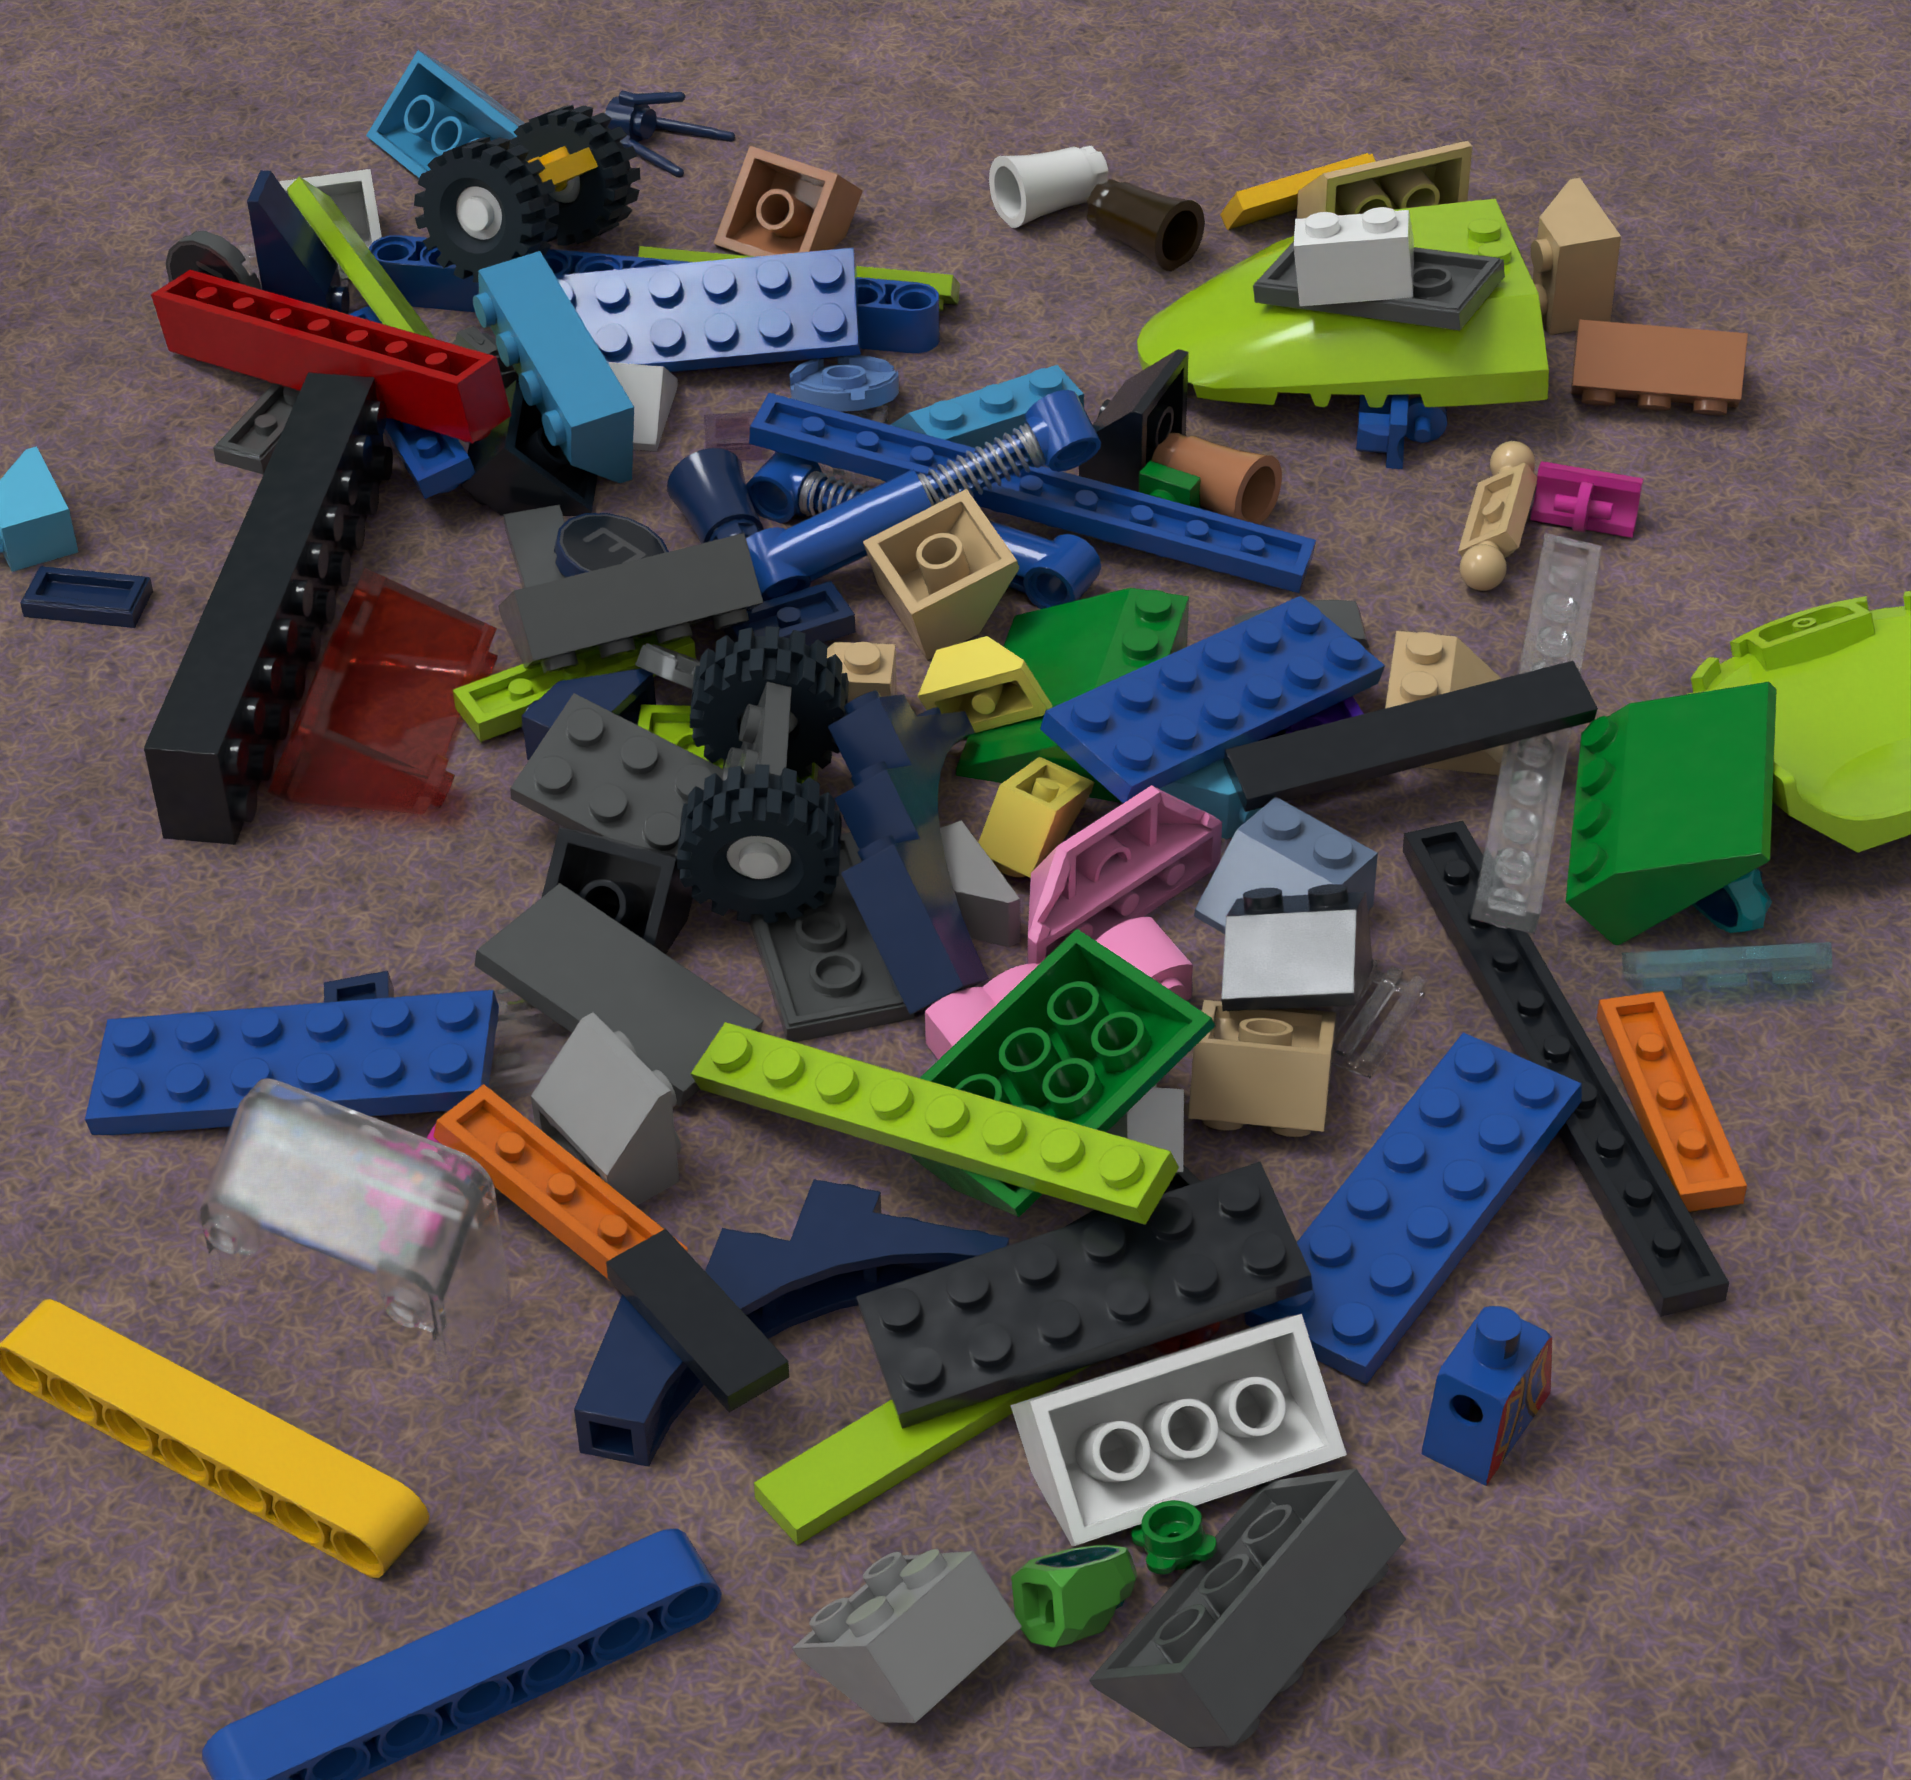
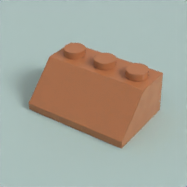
M1579 319L1574 345L1571 394H1582L1581 402L1590 405L1613 406L1617 397L1638 399L1637 407L1641 409L1667 411L1671 409V402L1694 404V413L1726 415L1727 407L1737 408L1741 401L1748 333Z

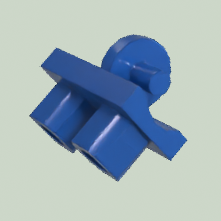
M1409 394L1387 395L1383 407L1373 408L1369 407L1365 395H1360L1356 451L1386 453V468L1403 469L1404 437L1420 443L1438 439L1447 427V410L1445 407H1425L1422 397L1408 400Z

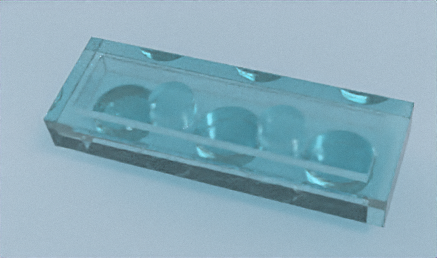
M1831 942L1622 952L1624 978L1643 979V991L1683 989L1682 977L1707 975L1708 987L1748 986L1747 973L1772 972L1773 984L1813 982V969L1833 968Z

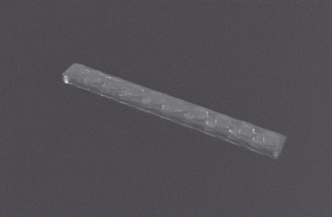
M1545 533L1538 559L1517 675L1569 661H1574L1581 674L1602 546ZM1572 727L1503 745L1471 919L1490 923L1501 928H1511L1535 934L1541 913Z

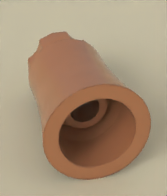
M1170 433L1164 442L1158 444L1152 457L1153 462L1201 477L1200 506L1218 514L1261 524L1271 514L1280 493L1282 470L1277 458L1271 455L1244 452L1218 445L1196 436L1187 437L1179 433Z

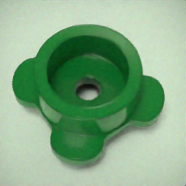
M1171 1500L1154 1505L1144 1514L1141 1524L1134 1526L1131 1533L1133 1543L1143 1547L1148 1555L1146 1557L1147 1568L1156 1574H1168L1174 1570L1184 1569L1190 1566L1194 1560H1208L1217 1551L1216 1538L1205 1534L1203 1530L1201 1513L1196 1507L1184 1501Z

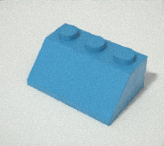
M1054 365L999 384L988 385L981 390L950 400L936 402L931 406L910 412L890 425L973 448L978 446L983 450L985 449V442L993 445L995 437L1002 441L1004 433L1012 436L1014 428L1019 429L1020 425L1024 426V423H1026L1024 420L1025 414L1028 409L1046 395L1061 390H1071L1077 394L1084 407V393L1058 365Z

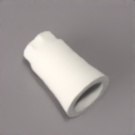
M1093 146L1082 148L1069 147L1031 155L998 156L992 162L989 173L991 198L998 215L1011 228H1017L1040 216L1066 207L1086 203L1095 186L1107 182L1109 171L1102 152L1096 151Z

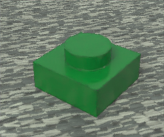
M1149 461L1140 471V493L1200 508L1201 477L1153 461Z

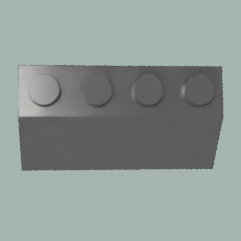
M742 533L514 590L498 605L502 621L524 667L541 664L545 674L578 665L577 654L599 649L601 659L636 650L634 643L636 639L656 635L658 644H664L692 636L691 625L713 620L715 630L748 622L750 619L747 611L753 610L762 604L763 599L745 534Z
M1357 1469L1262 1483L1215 1536L1217 1541L1215 1555L1205 1561L1194 1560L1089 1679L1094 1688L1188 1748L1214 1746L1231 1748L1248 1739L1260 1725V1713L1276 1694L1291 1687L1304 1672L1302 1663L1320 1642L1332 1637L1343 1627L1347 1620V1615L1345 1614L1347 1609L1362 1592L1370 1589L1383 1579L1389 1569L1388 1560L1406 1540Z

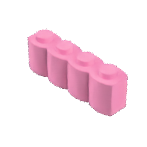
M1139 917L1122 922L1095 940L1184 1000L1188 1001L1191 998L1193 964L1152 917ZM1030 963L1011 968L994 977L983 987H970L958 990L941 998L925 1010L926 1045L939 1060L1039 964Z

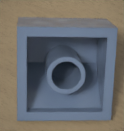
M1275 797L1236 830L1195 908L1194 917L1225 934L1226 915L1235 901L1243 898V894L1247 891L1259 888H1278L1282 890L1283 896L1308 895L1310 888L1327 884L1345 885L1348 892H1366L1367 908L1369 911L1374 904L1378 853Z

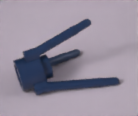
M622 90L619 96L613 97L605 111V114L612 118L608 128L612 130L621 126L627 134L621 140L625 149L633 146L638 156L676 177L684 175L682 168L638 143L643 138H650L656 128L729 142L735 140L733 132L657 117L656 112L648 106L650 104L683 102L686 98L683 92L636 94Z

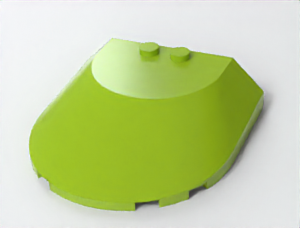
M1911 591L1904 592L1905 606L1869 610L1867 596L1813 607L1771 621L1730 641L1734 657L1721 664L1719 663V658L1708 657L1691 677L1693 693L1770 682L1777 689L1772 801L1789 816L1857 853L1911 835Z

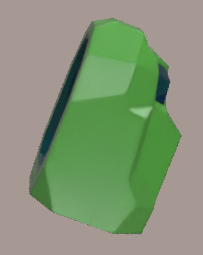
M1095 1545L1067 1549L1031 1559L1012 1575L1015 1616L1022 1626L1020 1629L1029 1641L1034 1644L1058 1647L1072 1644L1074 1641L1103 1632L1113 1617L1115 1610L1123 1606L1125 1599L1131 1596L1137 1578L1136 1568L1128 1548L1114 1545Z

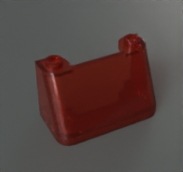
M364 568L321 657L268 786L267 793L292 803L422 815L430 804L441 808L455 777V774L445 770L449 759L445 757L460 716L455 708L453 689L491 675L498 655L489 652V648L497 628Z

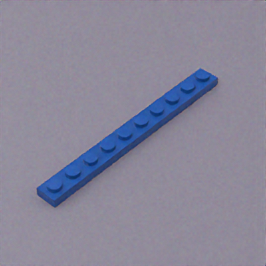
M768 393L750 425L749 444L818 462L832 468L877 478L884 482L913 469L918 475L922 473L928 476L929 468L936 472L938 471V464L947 467L948 459L955 463L957 455L966 458V451L975 453V448L773 393ZM1029 466V473L1022 469L1020 470V477L1013 473L1010 475L1011 481H1007L1006 477L1001 479V486L994 482L991 484L992 490H989L987 486L982 488V495L978 491L973 492V498L978 506L994 512L1013 515L1050 527L1061 528L1105 542L1131 547L1160 557L1175 559L1208 568L1215 572L1234 575L1299 593L1316 544L1315 539L1074 474L1052 471L1044 466L1039 468H1031Z

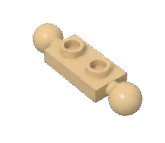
M1505 442L1499 445L1492 453L1490 469L1493 476L1479 482L1458 549V553L1462 557L1460 561L1461 577L1469 587L1478 591L1491 590L1503 581L1507 570L1505 558L1519 548L1537 484V476L1534 474L1536 464L1534 454L1527 445L1521 442Z

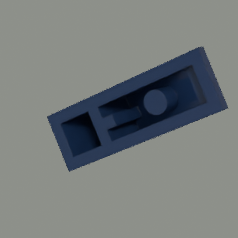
M260 170L247 204L262 290L348 314L350 306L349 290L346 286H341L337 262L271 171Z

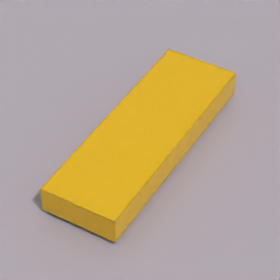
M1366 153L1237 191L1222 210L1220 216L1226 229L1229 230L1296 210L1298 206V191L1323 173L1376 161L1373 154Z

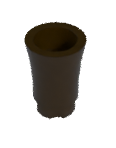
M1109 179L1104 184H1097L1087 200L1088 215L1086 218L1092 227L1101 230L1105 236L1145 255L1166 271H1174L1190 261L1199 248L1204 233L1205 219L1201 206L1195 201L1169 197L1145 190L1129 182L1120 183L1113 179Z

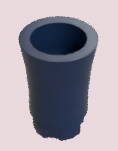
M721 448L703 449L688 455L674 467L667 482L668 495L687 518L701 544L742 533L745 534V538H748L756 532L764 530L746 486L742 463L734 453Z

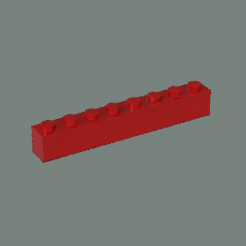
M191 269L151 294L170 352L299 391L308 373L374 377L378 401H384L386 405V418L454 437L463 442L474 443L486 438L492 429L512 416L496 356Z

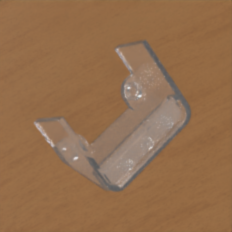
M266 1078L259 1080L240 1101L200 1208V1219L215 1284L228 1288L272 1234L376 1275L379 1293L383 1299V1307L394 1321L405 1327H419L431 1332L439 1377L451 1381L511 1303L495 1188L487 1171L476 1160L465 1153L275 1079Z

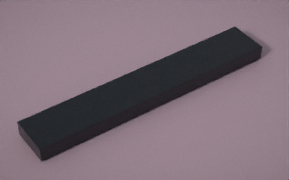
M1569 661L1226 749L1224 764L1245 812L1264 807L1275 797L1283 801H1289L1590 723L1595 720L1598 708L1574 661Z

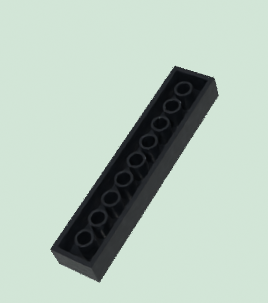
M308 373L144 746L163 839L236 845L244 822H252L254 820L257 810L258 787L261 781H268L272 775L274 765L273 750L277 740H285L288 735L290 725L289 710L293 700L300 701L303 697L306 683L305 670L309 662H316L319 657L321 630L324 624H331L333 622L336 611V593L339 587H346L349 582L351 571L350 558L354 550L360 551L362 549L365 539L366 518L368 515L376 514L379 504L380 483L382 480H389L392 474V449L389 446H384L383 439L386 426V405L384 401H378L374 377Z

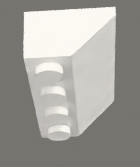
M1302 1314L1276 1319L1011 1405L1030 1470L1071 1546L1139 1525L1144 1514L1151 1507L1161 1502L1177 1500L1196 1506L1347 1455Z

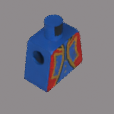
M1502 1306L1484 1307L1445 1360L1437 1375L1421 1454L1487 1486L1551 1392L1553 1337L1546 1330L1521 1319L1516 1312ZM1473 1405L1480 1407L1482 1410L1483 1419L1480 1422L1469 1421L1470 1410Z

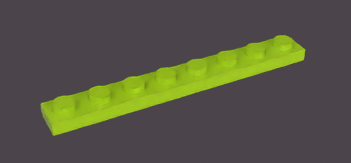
M727 1022L723 1024L690 1073L701 1090L1146 1225L1179 1169L1175 1158L1169 1150Z

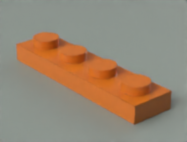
M1663 991L1599 1000L1596 1019L1644 1135L1688 1212L1744 1204L1747 1184Z
M484 1084L436 1121L433 1136L436 1140L607 1279L606 1262L664 1230V1228ZM678 1241V1243L688 1252V1248L685 1245H683L680 1241Z

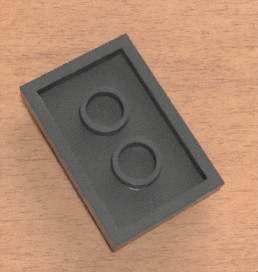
M573 693L511 786V800L567 829L590 832L677 855L683 804H688V794L695 786L704 790L705 778L714 773H717L723 779L724 769Z

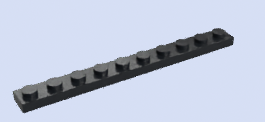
M1464 821L1404 833L1402 852L1514 1054L1582 1083V1101L1558 1133L1660 1317L1726 1301L1729 1287L1728 1279Z

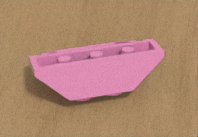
M1151 785L1059 844L1031 872L1028 964H1040L1076 929L1097 940L1106 931L1122 922L1144 917L1215 870L1221 859L1222 821Z

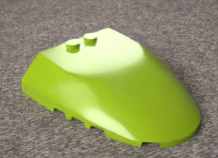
M1496 199L1394 210H1409L1414 247L1496 257L1504 260V279L1461 330L1255 303L1253 285L1294 241V236L1278 241L1228 268L1161 310L1144 325L1137 339L1138 358L1142 370L1178 349L1188 351V383L1193 384L1197 398L1216 401L1274 405L1278 392L1311 394L1315 406L1325 407L1328 406L1331 394L1365 395L1369 407L1379 408L1383 407L1387 395L1421 394L1425 407L1468 406L1547 400L1549 385V367L1539 293Z

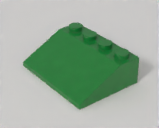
M1126 588L1018 614L1013 619L1003 647L1025 661L1053 705V708L1187 647L1189 596L1165 593L1160 590ZM1044 715L972 734L966 741L956 767V776L1003 783L1035 759L1042 757L1094 781L1095 783L1089 798L1122 803L1040 730Z
M1770 682L1629 703L1608 717L1601 716L1595 719L1581 732L1565 902L1613 945H1621L1770 861L1777 689Z
M1076 929L929 1068L920 1079L1107 1132L1216 1025L1210 1016L1079 929ZM911 1154L914 1160L955 1191L1017 1217H1020L1042 1195V1193Z

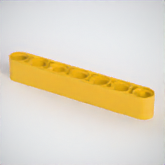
M52 1299L43 1300L0 1343V1371L14 1385L370 1578H380L429 1523L430 1516L424 1503L410 1488L396 1479Z

